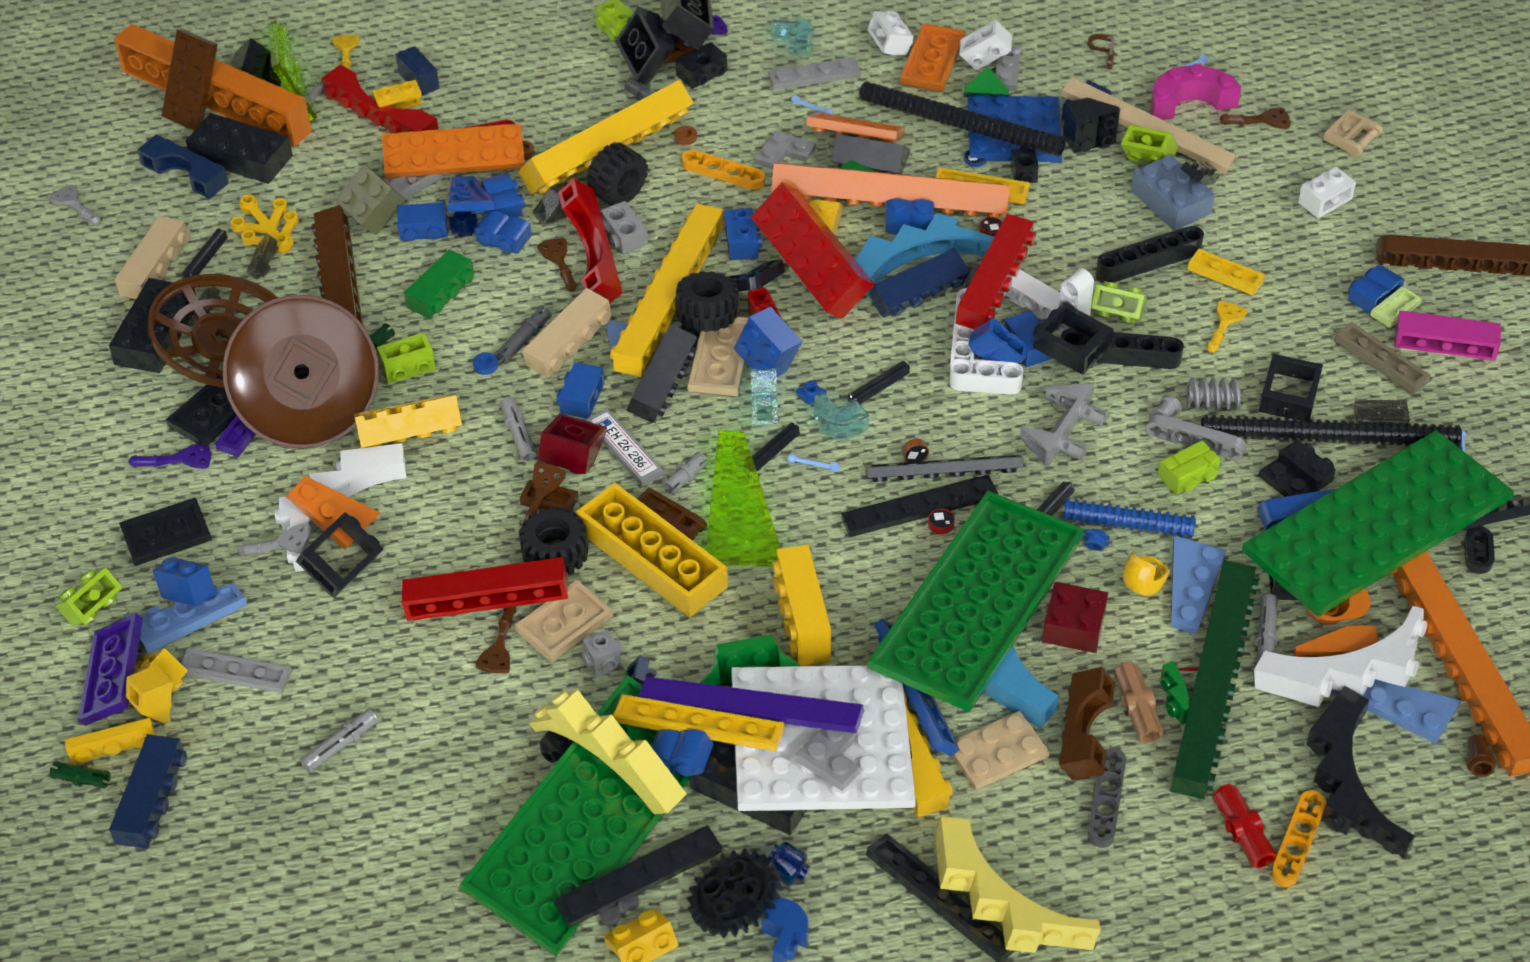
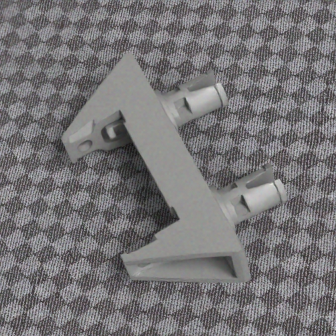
M1093 384L1047 387L1045 399L1053 401L1059 407L1067 410L1063 412L1051 432L1037 428L1033 430L1024 425L1021 426L1020 438L1045 466L1049 467L1057 453L1061 452L1082 460V455H1085L1087 450V444L1068 439V436L1079 420L1085 418L1100 426H1103V423L1106 422L1109 412L1089 405L1092 400Z

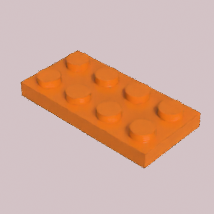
M923 23L900 76V84L943 92L960 52V40L965 37L966 31Z
M820 112L807 116L806 126H812L813 131L826 132V130H835L834 134L848 136V133L857 134L858 138L870 139V137L879 138V141L887 143L897 141L904 136L905 127Z

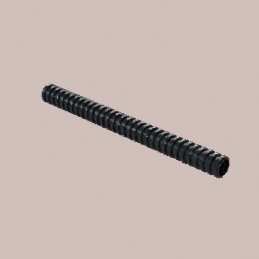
M865 81L859 90V98L862 101L875 105L878 104L879 106L900 112L903 111L917 117L921 116L924 119L927 118L928 120L940 122L948 126L952 125L955 128L958 127L973 133L977 132L980 135L990 136L991 138L1011 144L1015 143V145L1028 147L1042 153L1047 152L1049 155L1054 154V156L1059 157L1065 149L1066 141L1063 136L1058 137L1056 134L1052 135L1049 132L1045 133L1042 130L1039 131L1038 129H1032L1017 123L1013 124V122H1007L1003 119L1000 120L985 114L981 115V113H975L961 107L956 108L954 105L950 106L947 103L944 104L929 98L925 99L922 96L919 97L904 91L901 92L900 90L880 84L877 85L869 81Z
M1205 414L1201 420V426L1237 437L1243 436V439L1259 437L1260 440H1263L1264 437H1267V440L1272 438L1280 440V438H1283L1284 441H1288V438H1291L1292 441L1296 439L1304 441L1307 439L1308 442H1312L1315 439L1316 442L1332 440L1333 443L1340 440V443H1345V441L1353 443V441H1356L1357 444H1361L1364 441V444H1369L1370 442L1377 444L1380 442L1381 445H1385L1388 442L1389 445L1397 443V445L1401 446L1402 443H1405V446H1409L1411 443L1414 444L1437 430L1457 447L1462 442V429L1460 425H1455L1454 427L1447 425L1444 427L1443 424H1439L1436 427L1435 424L1430 426L1422 424L1420 426L1418 423H1415L1411 426V423H1406V425L1398 423L1395 425L1394 422H1390L1387 425L1386 422L1381 424L1373 422L1371 424L1370 421H1366L1363 424L1362 421H1357V423L1349 421V423H1346L1345 420H1341L1338 423L1337 420H1333V422L1325 420L1322 422L1321 419H1317L1314 422L1313 419L1308 421L1300 419V421H1297V418L1289 421V418H1284V420L1276 418V420H1273L1272 417H1268V420H1265L1264 417H1260V419L1252 417V419H1249L1248 416H1244L1241 419L1240 416L1232 418L1229 415L1227 418H1224V415L1216 418V415L1208 417Z

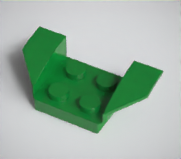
M772 635L717 644L714 653V664L700 683L717 686L732 685V668L799 667L801 665L781 651L780 645Z

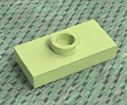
M1402 286L1374 307L1370 316L1391 328L1397 322L1399 310L1412 312L1421 304L1422 298Z

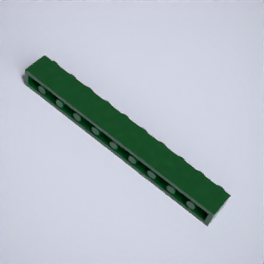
M1227 560L1223 561L1170 792L1205 800L1206 791H1213L1216 774L1211 773V768H1218L1221 751L1216 750L1217 744L1223 745L1226 728H1221V723H1228L1231 706L1226 705V701L1233 700L1236 684L1231 683V678H1238L1241 663L1235 660L1236 656L1242 657L1245 641L1240 640L1241 635L1247 636L1250 620L1245 619V615L1252 614L1255 599L1249 597L1250 594L1256 595L1259 579L1254 578L1256 570L1254 566Z

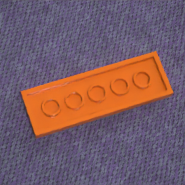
M521 124L382 134L385 178L515 169L525 165Z

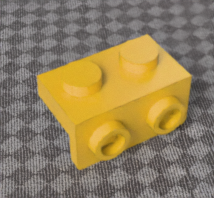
M416 80L372 90L373 99L378 107L388 105L406 109L421 105L420 97H422Z
M656 908L641 913L638 918L627 924L616 926L612 932L603 936L606 945L619 957L620 962H651L678 947L671 922Z

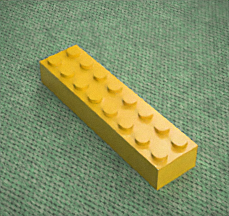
M678 80L531 158L518 170V173L532 195L538 191L542 195L551 190L554 185L558 183L560 185L568 181L576 173L579 175L588 170L592 160L595 159L597 153L602 151L605 146H610L614 142H621L626 146L632 143L635 145L645 139V136L650 133L653 135L662 130L667 124L672 125L679 121L681 117L689 113L688 108L694 102L681 80Z

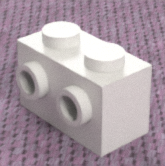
M874 11L867 30L883 54L891 56L907 55L909 48L912 46L914 36L899 17V14L894 11Z
M997 20L990 22L960 40V56L973 69L977 70L1012 51V35Z
M1334 167L1327 172H1323L1313 180L1305 182L1300 188L1298 203L1315 217L1320 218L1352 200L1356 181L1339 168Z

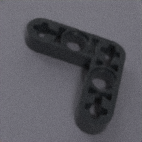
M776 259L759 265L747 274L725 277H730L733 282H736L738 292L749 291L768 284L783 274L785 268L783 260Z

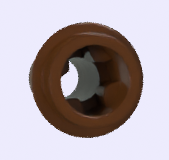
M1475 734L1470 736L1468 739L1467 768L1477 777H1487L1494 772L1497 764L1496 759L1483 735Z

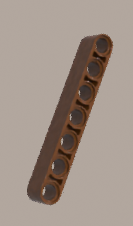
M1383 235L1376 241L1377 261L1380 265L1390 264V266L1408 267L1409 265L1414 266V268L1433 269L1432 267H1436L1440 270L1457 271V269H1462L1467 272L1482 273V271H1488V273L1493 274L1512 273L1513 275L1530 276V245L1403 235Z

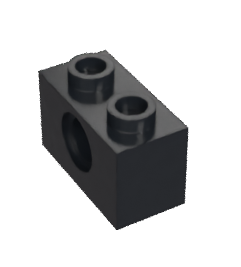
M712 42L703 45L699 50L696 49L675 60L676 76L691 89L704 85L707 81L717 76H722L728 71L727 54Z

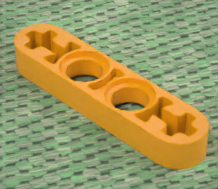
M688 150L682 154V166L688 171L752 190L761 189L765 185V173L760 169L697 150ZM711 165L718 166L716 169H709L707 167ZM734 171L739 173L738 175H729V174H728V173L734 172Z
M1309 790L1302 793L1278 851L1271 877L1281 887L1295 885L1315 837L1326 805L1325 797L1318 791ZM1310 801H1314L1316 805L1310 815L1306 813ZM1301 822L1306 823L1310 826L1311 831L1301 832L1295 825ZM1289 845L1298 846L1302 853L1300 855H1292L1287 851L1286 847ZM1286 862L1291 863L1287 877L1281 875Z

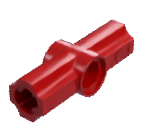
M1229 783L1221 786L1213 793V800L1225 819L1227 833L1230 832L1234 838L1232 842L1239 843L1252 868L1260 869L1268 866L1271 862L1275 861L1277 854L1264 834L1260 815L1255 809L1250 810L1236 785Z

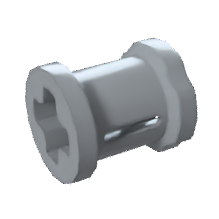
M1166 395L1160 400L1158 408L1149 413V418L1154 414L1169 417L1178 415L1182 409L1181 404L1175 397Z

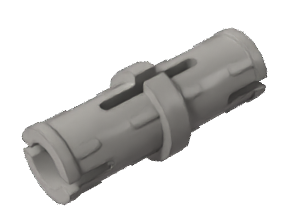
M696 452L685 464H680L676 468V472L662 483V487H666L664 490L674 495L687 482L691 483L695 479V475L708 465V460L702 462L707 457L701 452Z

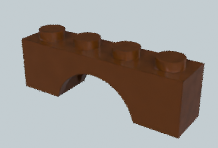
M1103 667L1072 673L1071 685L1068 688V708L1065 710V729L1062 732V750L1059 755L1061 769L1072 780L1104 775L1107 751L1094 735L1089 734L1091 725L1096 717L1113 705L1115 682Z

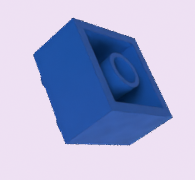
M768 307L749 317L733 349L764 383H767L787 372L803 341L771 307Z

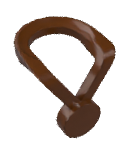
M1093 34L1089 36L1087 45L1091 50L1109 52L1107 69L1112 70L1114 65V37L1107 34ZM1094 40L1111 42L1110 49L1098 48L1092 42Z

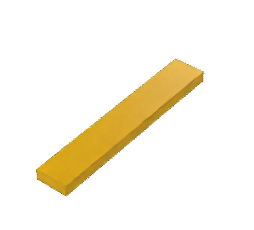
M624 694L621 695L612 715L620 724L653 730H676L679 732L689 729L704 731L714 741L775 752L785 730L783 722Z

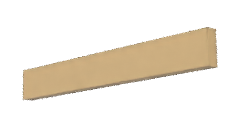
M1071 77L1062 90L1061 96L1071 101L1088 97L1118 106L1120 108L1118 123L1127 128L1129 125L1172 133L1178 146L1177 152L1198 162H1208L1219 172L1226 174L1236 158L1235 154L1076 78Z

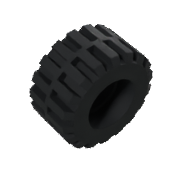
M621 142L611 143L610 146L607 145L602 151H599L595 159L592 160V164L587 171L586 185L593 188L596 196L610 206L623 201L628 203L638 195L645 183L644 181L648 174L647 161L643 156Z
M700 271L699 273H691L690 276H685L682 278V281L678 282L676 287V316L681 324H685L687 328H694L696 331L709 332L712 330L719 331L721 328L725 329L729 327V324L735 322L738 314V288L736 282L732 281V278L713 271Z
M550 507V510L541 509L538 514L532 513L529 515L530 520L525 519L522 523L523 527L520 528L519 532L523 562L563 557L566 571L569 575L575 573L574 568L579 570L583 566L582 561L586 562L588 541L586 526L583 524V519L580 516L577 517L573 511L567 512L566 508L561 507L558 510L556 507ZM552 540L562 541L557 544H546V542Z

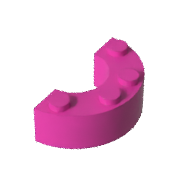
M1201 64L1174 67L1161 75L1155 82L1150 114L1162 120L1172 119L1175 115L1176 106L1186 100L1207 102L1217 111L1235 108L1239 105L1241 86L1232 75Z

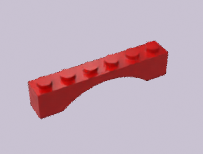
M341 64L321 78L323 93L328 99L338 101L344 108L354 110L360 117L368 118L376 126H382L390 133L439 130L437 118L421 109H403L388 105L378 107L376 101L361 88L357 80V74Z
M573 178L558 192L562 210L576 228L585 248L587 269L581 278L584 290L588 288L609 300V304H611L623 292L596 194L593 188Z

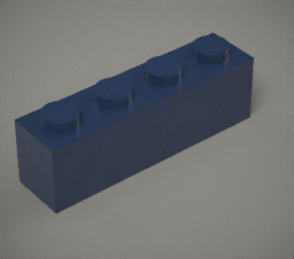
M953 248L874 284L868 295L883 318L889 315L896 317L905 311L904 308L909 306L916 308L923 304L925 299L930 296L935 299L944 294L945 290L950 287L953 290L961 287L965 283V278L970 271L956 248Z
M147 734L109 828L114 844L148 849L152 839L157 838L159 833L158 822L161 815L167 813L169 806L168 796L170 791L176 789L178 770L180 767L185 766L187 752L183 749L180 738Z

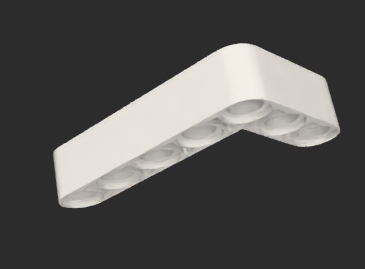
M1080 268L1061 284L1060 292L1019 269L1017 276H1012L1009 292H1004L1003 294L1004 297L1011 298L1010 301L1022 308H1028L1041 319H1047L1053 309H1057L1063 302L1090 316L1094 279L1087 270ZM1062 324L1058 329L1063 331L1071 327Z
M967 288L961 289L957 293L949 376L950 386L959 391L997 394L1018 393L1021 391L1023 381V368L1021 365L1014 362L974 359V353L968 345L971 332L974 330L955 324L958 305Z

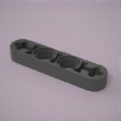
M1116 748L1106 749L1104 775L1097 776L1088 839L1092 845L1098 848L1110 846L1115 837L1126 766L1125 754ZM1110 758L1116 759L1114 772L1109 771ZM1110 781L1113 782L1117 786V788L1115 790L1108 791L1102 788L1101 784L1103 782ZM1101 805H1107L1112 808L1113 812L1104 815L1097 808ZM1100 823H1106L1104 837L1098 836Z

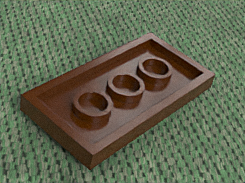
M184 29L176 31L162 117L191 130H195L202 123L206 111L217 43Z

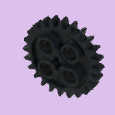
M745 848L740 855L735 850H732L728 858L722 853L721 861L718 863L713 859L710 860L712 867L710 869L702 867L701 870L704 875L702 877H694L697 886L689 887L692 895L687 897V901L690 904L688 910L692 915L691 917L704 933L709 931L713 937L719 932L721 937L725 938L729 931L734 937H737L739 929H743L745 933H748L750 924L759 927L758 919L760 917L768 919L769 917L765 911L767 909H775L776 906L772 900H777L781 897L777 890L782 888L779 882L781 876L773 862L765 854L760 856L757 850L749 854Z

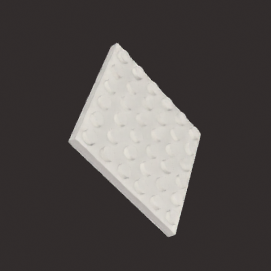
M868 665L732 668V688L863 704L864 714L857 734L855 733V741L842 753L861 766L860 774L843 791L796 761V754L821 730L819 728L784 724L785 730L776 752L735 744L738 811L915 808V791L903 684L868 669Z

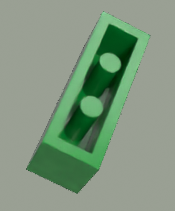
M449 249L404 292L407 308L428 319L436 313H440L444 305L451 298H455L464 285L472 282L474 278L472 260Z

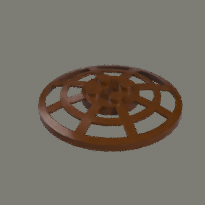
M201 274L186 277L167 286L154 299L148 316V335L158 355L178 373L206 385L225 388L223 380L217 379L215 376H223V370H218L219 364L223 363L228 342L242 321L234 316L235 312L239 311L248 315L253 311V309L238 303L241 291L251 294L265 303L278 297L268 289L240 277L224 274ZM207 286L232 288L228 300L203 299L199 301L192 289ZM183 292L189 304L181 308L174 315L173 319L159 313L161 307L169 299ZM224 307L226 310L225 313L207 314L203 308ZM193 311L198 317L193 328L180 323L185 316ZM155 321L170 328L169 336L174 349L163 350L155 336ZM177 331L191 336L193 345L181 348L177 339ZM217 336H221V337L227 338V339H226V340H222V339H219ZM199 353L209 359L208 367L194 361L189 355ZM181 357L192 367L205 372V376L187 369L172 358Z

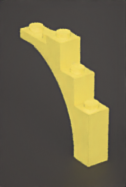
M563 690L551 700L553 704H544L534 713L536 717L529 723L535 732L548 730L558 733L596 755L639 795L653 814L668 813L687 794L646 740H631L612 715H597L579 690L568 692Z
M940 817L934 836L940 889L969 892L973 919L1002 922L1006 950L1035 953L1038 944L1093 950L1101 930L1099 920L1068 917L1026 898L1007 884L984 859L974 840L970 819Z

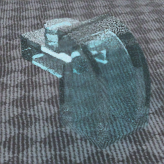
M797 16L794 22L773 19L771 23V40L789 43V54L811 57L814 47L813 25L808 20Z
M776 368L751 369L752 426L778 425Z
M823 392L814 396L813 413L816 419L821 422L820 432L825 436L836 440H847L869 430V414L855 399L837 407Z

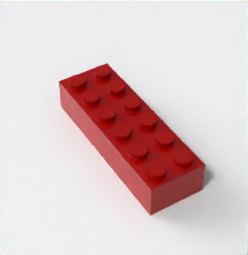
M781 182L751 216L753 221L827 313L838 318L845 317L874 286V282L798 189Z

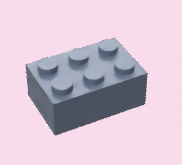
M1170 154L1133 171L1131 192L1175 231L1212 214L1215 194L1207 186L1197 183L1180 169L1183 165Z

